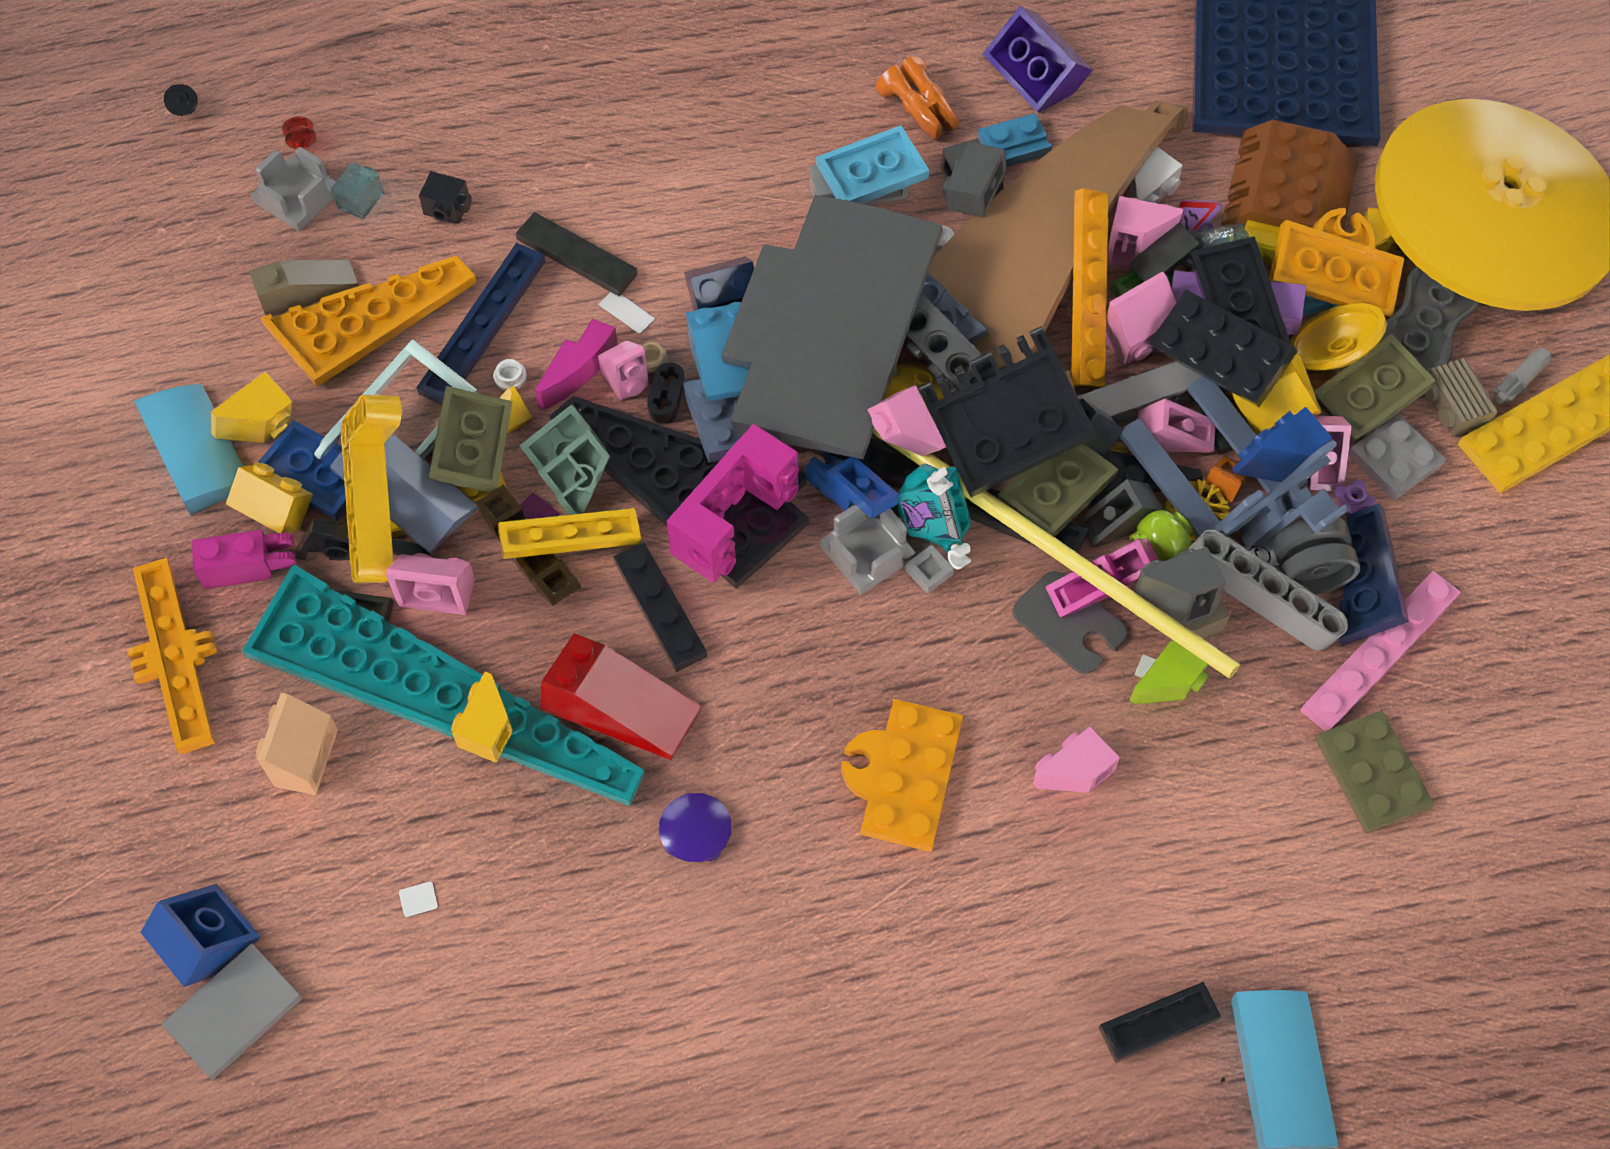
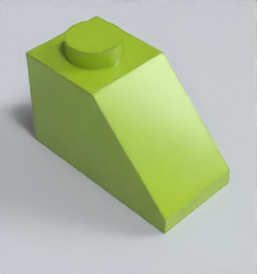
M1171 640L1135 686L1129 701L1136 705L1184 700L1192 689L1198 693L1210 676L1205 672L1208 664L1174 640Z

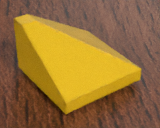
M514 385L509 387L499 397L500 399L513 401L507 434L533 420Z

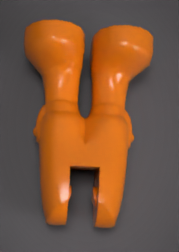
M910 56L903 61L901 69L896 64L883 73L877 81L875 88L884 98L897 94L901 98L906 112L911 115L919 127L932 139L937 140L943 134L940 123L948 131H952L959 126V121L954 110L943 95V90L929 79L926 73L928 69L927 64L920 56ZM910 84H914L920 93L914 91Z

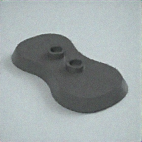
M1415 266L1409 272L1406 279L1404 302L1398 312L1386 320L1387 328L1380 342L1392 334L1429 372L1433 367L1449 363L1452 355L1453 334L1457 326L1466 317L1471 315L1480 303L1444 287Z

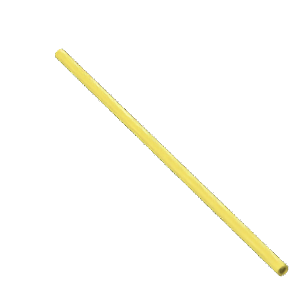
M874 428L872 434L883 440L880 433ZM886 442L919 466L927 463L938 469L951 467L932 453L921 456ZM959 475L964 497L1227 678L1230 679L1237 672L1240 663L989 492L984 491L971 498Z

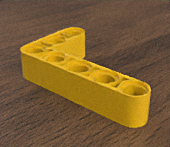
M361 395L342 420L341 441L350 566L354 583L388 582L386 577L387 569L393 564L384 443L395 432L401 422L402 407L399 396Z

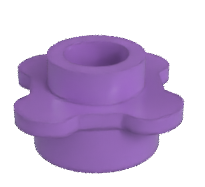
M1358 479L1353 480L1348 486H1338L1334 491L1339 507L1344 504L1346 505L1347 511L1345 513L1347 514L1375 504V498L1368 494L1365 489V483Z

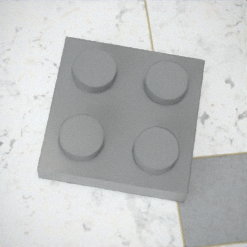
M1399 413L1352 446L1348 452V456L1394 501L1442 467L1446 460Z

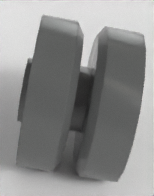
M1338 518L1318 533L1313 532L1305 520H1301L1284 528L1272 540L1277 563L1282 565L1280 572L1315 595L1346 585L1355 579L1360 572V563L1356 551L1350 546L1352 544L1347 522L1342 518Z

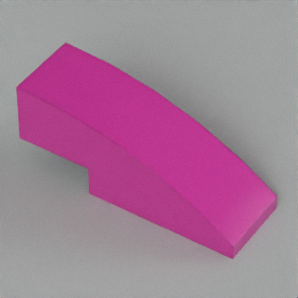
M591 319L578 343L567 339L564 340L535 389L539 408L545 410L564 400L596 375L600 370L598 355L618 345L615 327Z
M1137 539L1110 555H1103L1093 560L1091 563L1129 588L1137 584L1141 569L1146 564L1158 560L1148 539ZM1071 572L1046 586V590L1060 618L1110 597L1075 572Z

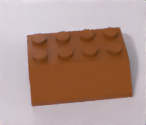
M1277 120L1267 121L1243 132L1238 153L1240 158L1236 160L1227 196L1229 204L1225 206L1221 221V229L1224 232L1243 236L1247 220L1280 227L1281 223L1285 220H1289L1313 228L1315 222L1324 214L1338 208H1346V214L1340 220L1341 228L1344 230L1358 161L1335 133Z

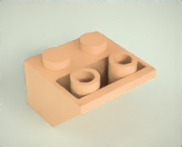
M281 693L277 705L274 704L270 709L268 715L269 728L266 736L261 738L257 745V760L274 787L316 795L338 728L331 715L289 694Z

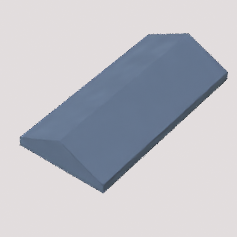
M392 434L384 443L390 520L428 553L432 554L478 508L470 498L453 484L428 479L430 465ZM341 451L330 465V469L344 480L343 455Z

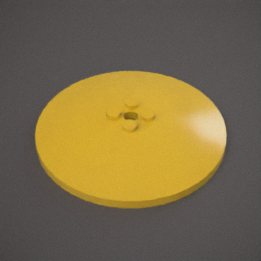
M1458 99L1433 104L1417 111L1404 120L1391 134L1380 154L1375 173V192L1382 219L1391 236L1405 255L1418 268L1444 287L1468 299L1493 307L1522 311L1544 310L1569 304L1593 290L1609 272L1610 179L1591 153L1562 128L1535 113L1506 103L1480 99ZM1504 183H1509L1514 188L1509 189Z

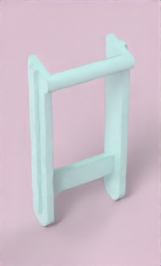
M411 340L363 395H380L413 357L453 388L478 392L475 387L419 343ZM345 415L321 440L320 446L314 454L318 459H322L341 439V426ZM438 425L415 451L423 460L434 449Z

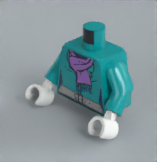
M927 463L922 464L906 477L905 483L898 492V504L890 509L898 518L904 519L907 533L911 537H919L941 547L948 553V560L952 567L961 569L971 563V559L966 556L971 551L970 545L960 542L969 529L971 520L957 467L938 469Z

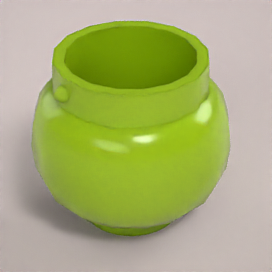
M1158 510L1146 515L1139 522L1137 531L1129 536L1131 543L1137 539H1148L1158 560L1163 562L1175 558L1180 552L1188 549L1192 545L1190 536L1194 532L1187 520L1179 512L1172 515L1167 510Z

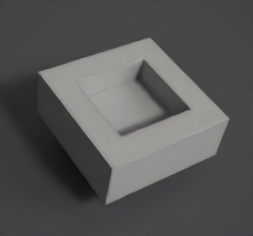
M932 545L905 564V571L927 594L954 575V567Z

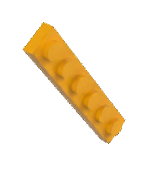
M1085 188L1075 191L1071 377L1074 386L1099 389L1105 387L1108 193Z

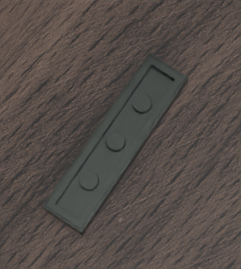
M536 212L516 232L518 241L543 253L550 259L617 296H620L638 275L637 268Z

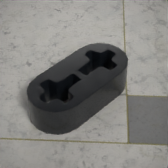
M676 363L660 365L653 378L647 406L650 418L657 423L671 422L678 414L683 395L685 375L683 368ZM669 376H675V379L671 381L670 388L666 387L665 380H668ZM663 398H666L668 406H665L663 410H658L657 407H660Z

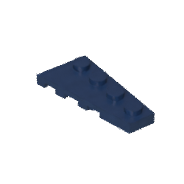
M1380 503L1347 515V525L1352 540L1350 546L1356 551L1360 563V572L1355 579L1344 585L1343 600H1340L1339 611L1344 614L1348 623L1347 631L1337 639L1342 646L1409 622L1385 509Z

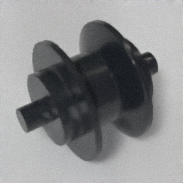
M176 84L166 90L164 104L170 113L184 116L191 114L196 109L198 97L190 86Z

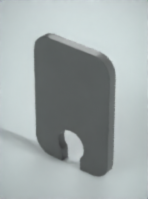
M1057 571L1048 572L1017 600L1013 608V616L1019 624L1072 669L1081 674L1092 673L1103 663L1104 659L1097 653L1090 652L1084 647V637L1088 634H1098L1104 638L1106 645L1115 651L1126 638V628L1121 621L1099 603L1060 618L1046 590V586L1065 575Z

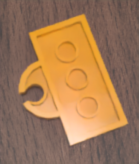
M1338 208L1327 212L1315 222L1313 228L1289 220L1281 223L1269 276L1270 281L1306 285V296L1338 306L1354 303L1371 304L1382 310L1386 320L1393 316L1404 258L1375 249L1373 229L1362 214L1356 212L1351 216L1349 221L1352 227L1351 233L1345 232L1340 225L1341 218L1346 214V208Z
M893 699L886 731L869 730L858 734L848 742L844 749V754L850 757L857 754L863 755L870 763L866 768L857 769L848 761H841V774L846 786L856 796L868 801L860 835L932 852L963 715Z

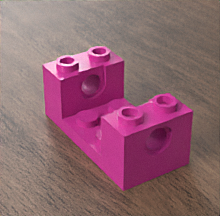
M752 424L667 520L671 555L712 583H715L721 575L726 576L729 574L736 563L735 542L732 540L734 537V527L723 519L724 512L731 504L736 505L742 499L745 490L776 510L785 501L787 503L790 502L799 490L798 452L760 427Z

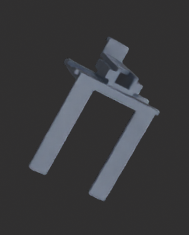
M1201 377L1187 388L1188 392L1237 454L1252 443L1251 441L1257 435L1217 384L1205 377ZM1136 419L1124 427L1123 432L1120 434V438L1177 512L1187 520L1197 538L1209 529L1217 530L1227 537H1231L1239 530H1242L1244 535L1240 538L1248 549L1255 544L1261 549L1277 533L1287 526L1294 524L1301 517L1313 532L1318 533L1347 511L1345 504L1338 507L1324 489L1314 496L1307 487L1302 490L1300 489L1309 481L1308 478L1331 462L1326 455L1337 446L1333 439L1315 451L1284 481L1276 482L1256 478L1266 490L1267 495L1264 496L1263 492L1259 489L1243 500L1220 522L1141 419Z

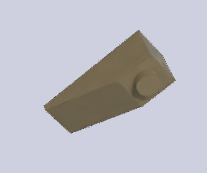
M349 259L277 261L249 271L265 315L271 314L272 316L289 311L288 308L297 305L304 306L319 301L323 297L359 286Z

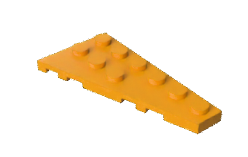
M456 255L421 266L418 272L400 277L399 274L387 277L388 281L374 286L367 283L323 297L317 304L304 308L297 305L288 308V313L273 318L269 314L260 317L263 326L315 386L319 387L476 284L477 280L475 274Z

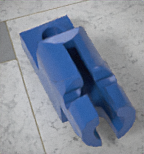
M823 451L822 457L825 459V463L814 456L805 468L804 475L807 476V481L817 490L820 489L823 496L831 499L843 511L856 505L872 519L898 504L899 494L858 458L850 457L842 461L838 457Z

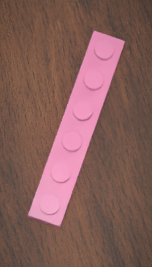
M1432 571L1404 600L1409 622L1369 636L1302 706L1300 711L1324 731L1334 728L1450 607L1461 592L1436 572Z

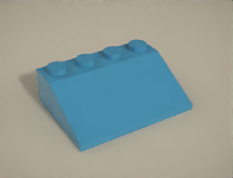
M741 302L686 312L689 345L707 401L740 396L750 368L725 364L721 358Z

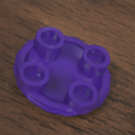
M688 793L674 799L664 809L659 821V836L665 851L678 859L687 862L714 861L720 856L721 851L726 847L731 836V818L726 807L715 797L704 793Z

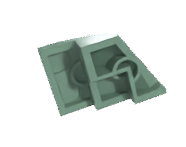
M571 404L519 446L538 469V473L557 496L556 499L569 515L585 512L611 456L577 408Z

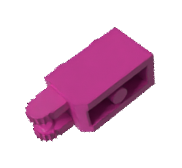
M262 530L194 539L192 540L193 571L204 589L267 580L272 576L271 570L288 568L296 564L294 553L287 551L270 553V551L293 547L294 536L286 532L264 535Z

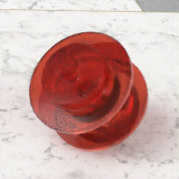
M292 117L285 121L282 126L285 142L290 148H307L316 140L313 123L307 117Z

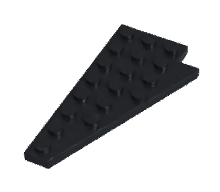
M575 396L571 397L549 415L551 421L573 404L611 456L604 471L666 527L670 516L719 462H708L699 438ZM798 472V491H800L807 484V476ZM745 490L742 499L736 505L731 504L724 512L723 519L734 527V537L732 540L735 542L736 563L729 574L721 576L737 589L809 525V517L792 502L787 503L785 501L776 510Z

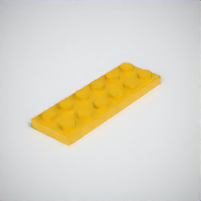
M1610 354L1460 439L1458 446L1500 494L1610 431Z

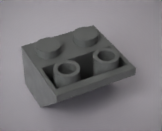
M1208 547L1198 550L1186 549L1175 558L1163 562L1161 560H1154L1146 564L1140 571L1135 593L1182 625H1186L1214 615L1226 582Z

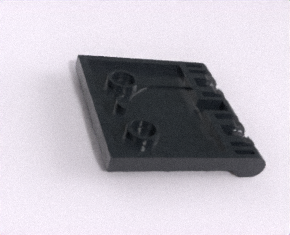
M1042 326L1029 331L1038 351L1035 354L1032 353L1024 335L1016 338L1021 353H1024L1026 357L1019 362L1013 363L1010 351L1004 344L997 347L1006 365V368L999 370L990 351L969 361L978 382L972 385L962 365L955 368V374L964 389L954 394L951 393V387L943 375L936 377L937 383L945 397L939 400L931 381L918 386L971 498L1097 437Z

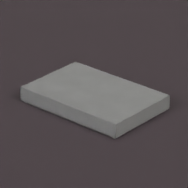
M251 943L161 1024L213 1081L303 998Z

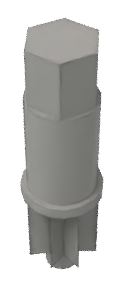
M1543 347L1535 349L1493 391L1497 394L1494 400L1498 404H1502L1504 401L1509 404L1520 392L1525 391L1528 384L1552 361L1551 353Z

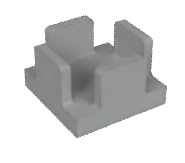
M299 147L295 151L297 157L292 155L286 161L280 151L274 150L256 168L260 185L251 194L253 203L300 232L341 192V187L338 182L327 175L323 161L304 148Z
M853 505L834 518V530L820 539L822 550L860 595L905 567L906 563L916 557V552L906 541V526L891 509L871 519L859 507Z

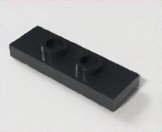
M1203 981L1100 1024L1099 1030L1115 1063L1218 1021L1221 1015Z

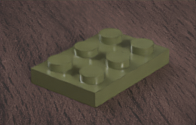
M1391 334L1378 343L1370 353L1357 362L1348 365L1317 388L1314 393L1318 404L1329 416H1343L1351 425L1350 439L1354 444H1357L1433 388L1436 380Z
M446 386L428 479L489 493L497 489L513 401Z
M1081 444L1019 474L998 494V499L1055 537L1117 476L1118 469L1085 444Z
M1382 710L1318 733L1315 740L1366 834L1428 811L1434 806V802Z

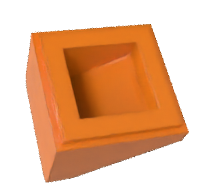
M1223 456L1211 468L1205 481L1206 484L1210 486L1213 484L1215 488H1219V493L1224 497L1225 501L1228 500L1231 503L1250 477L1235 474L1232 468L1237 463Z

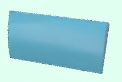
M202 384L169 388L135 400L134 402L190 515L227 499L238 467H243V464L230 440L215 439L212 436L211 411L214 407Z
M1292 990L1236 992L1231 999V1005L1258 1149L1337 1148L1339 1144L1308 993Z

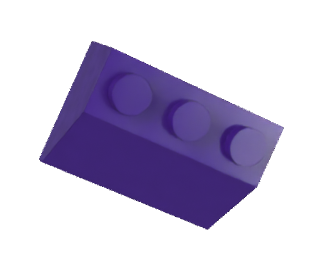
M1021 6L1018 7L983 52L984 57L1039 113L1073 95L1093 71L1037 12Z

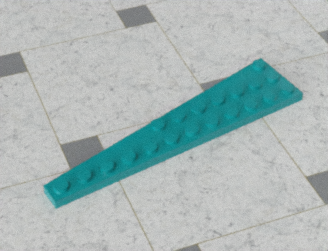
M294 564L291 566L242 650L246 658L454 738L451 731L453 721L459 712H464L469 702L468 694L472 685L476 681L480 682L483 676L431 644L417 639L415 635L407 630L397 628L373 610L370 612L349 596L341 595L329 588L328 584ZM495 683L513 731L500 755L501 757L624 805L631 806L645 776L644 769L603 745L594 743L591 738L579 731H573L564 726L557 718L548 713H542L530 706L528 701L519 696H513L501 689L499 684Z

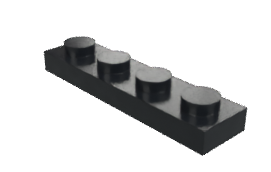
M644 542L613 556L616 567L675 671L678 672L707 658V651L646 544Z

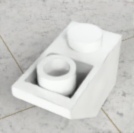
M1157 147L1129 184L1131 198L1159 204L1164 196L1167 194L1169 196L1172 195L1180 186L1181 180L1179 178L1183 165Z

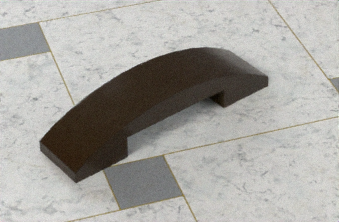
M504 484L475 502L476 507L499 542V522L526 520L523 509ZM554 554L511 558L524 576L551 606L581 588V584L562 560H558Z

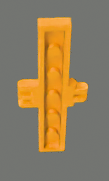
M167 558L134 567L133 572L150 642L131 647L127 651L129 659L132 660L130 662L131 669L135 672L133 674L134 682L136 684H143L159 679L175 748L180 755L215 744L196 668L205 663V657L217 653L216 644L211 643L214 641L213 632L203 631L198 633L196 629L187 630L171 564Z

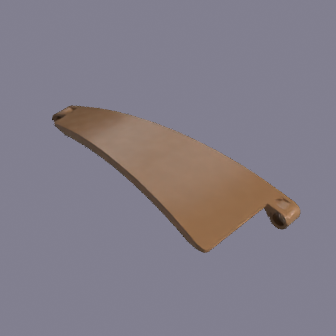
M1156 100L1146 111L1118 106L1063 141L1018 176L992 199L984 218L973 216L934 255L928 273L936 281H939L947 289L948 293L969 311V314L977 322H980L987 329L989 335L974 342L972 345L982 355L990 351L999 370L1006 368L997 347L1003 344L1009 349L1013 363L1026 358L1017 345L1018 341L1016 338L1024 335L1032 353H1035L1037 349L1029 331L1039 326H1042L1044 332L1046 331L1073 279L1075 191L1085 188L1108 193L1109 216L1117 204L1119 196L1123 195L1144 163L1162 142L1166 133L1180 134L1187 118L1186 107Z

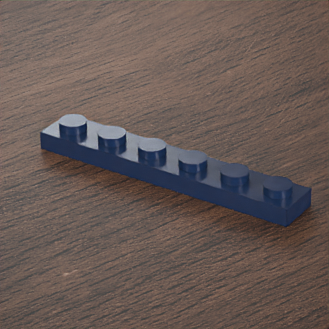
M516 243L437 358L464 380L468 377L544 265V254ZM429 369L416 388L419 395L442 404L446 386H452Z

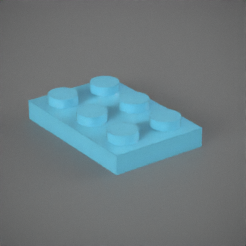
M902 125L816 157V166L835 198L861 204L929 179L930 170Z

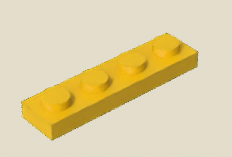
M635 508L499 522L498 525L503 559L640 544L641 541Z

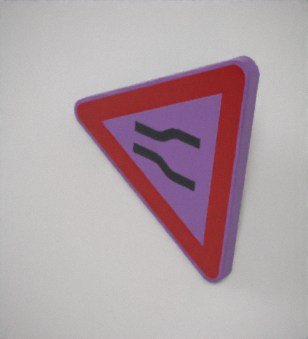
M1182 200L1178 207L1183 209L1180 222L1188 232L1195 230L1203 239L1200 232L1206 226L1209 229L1214 228L1211 220L1222 208V204L1218 201Z

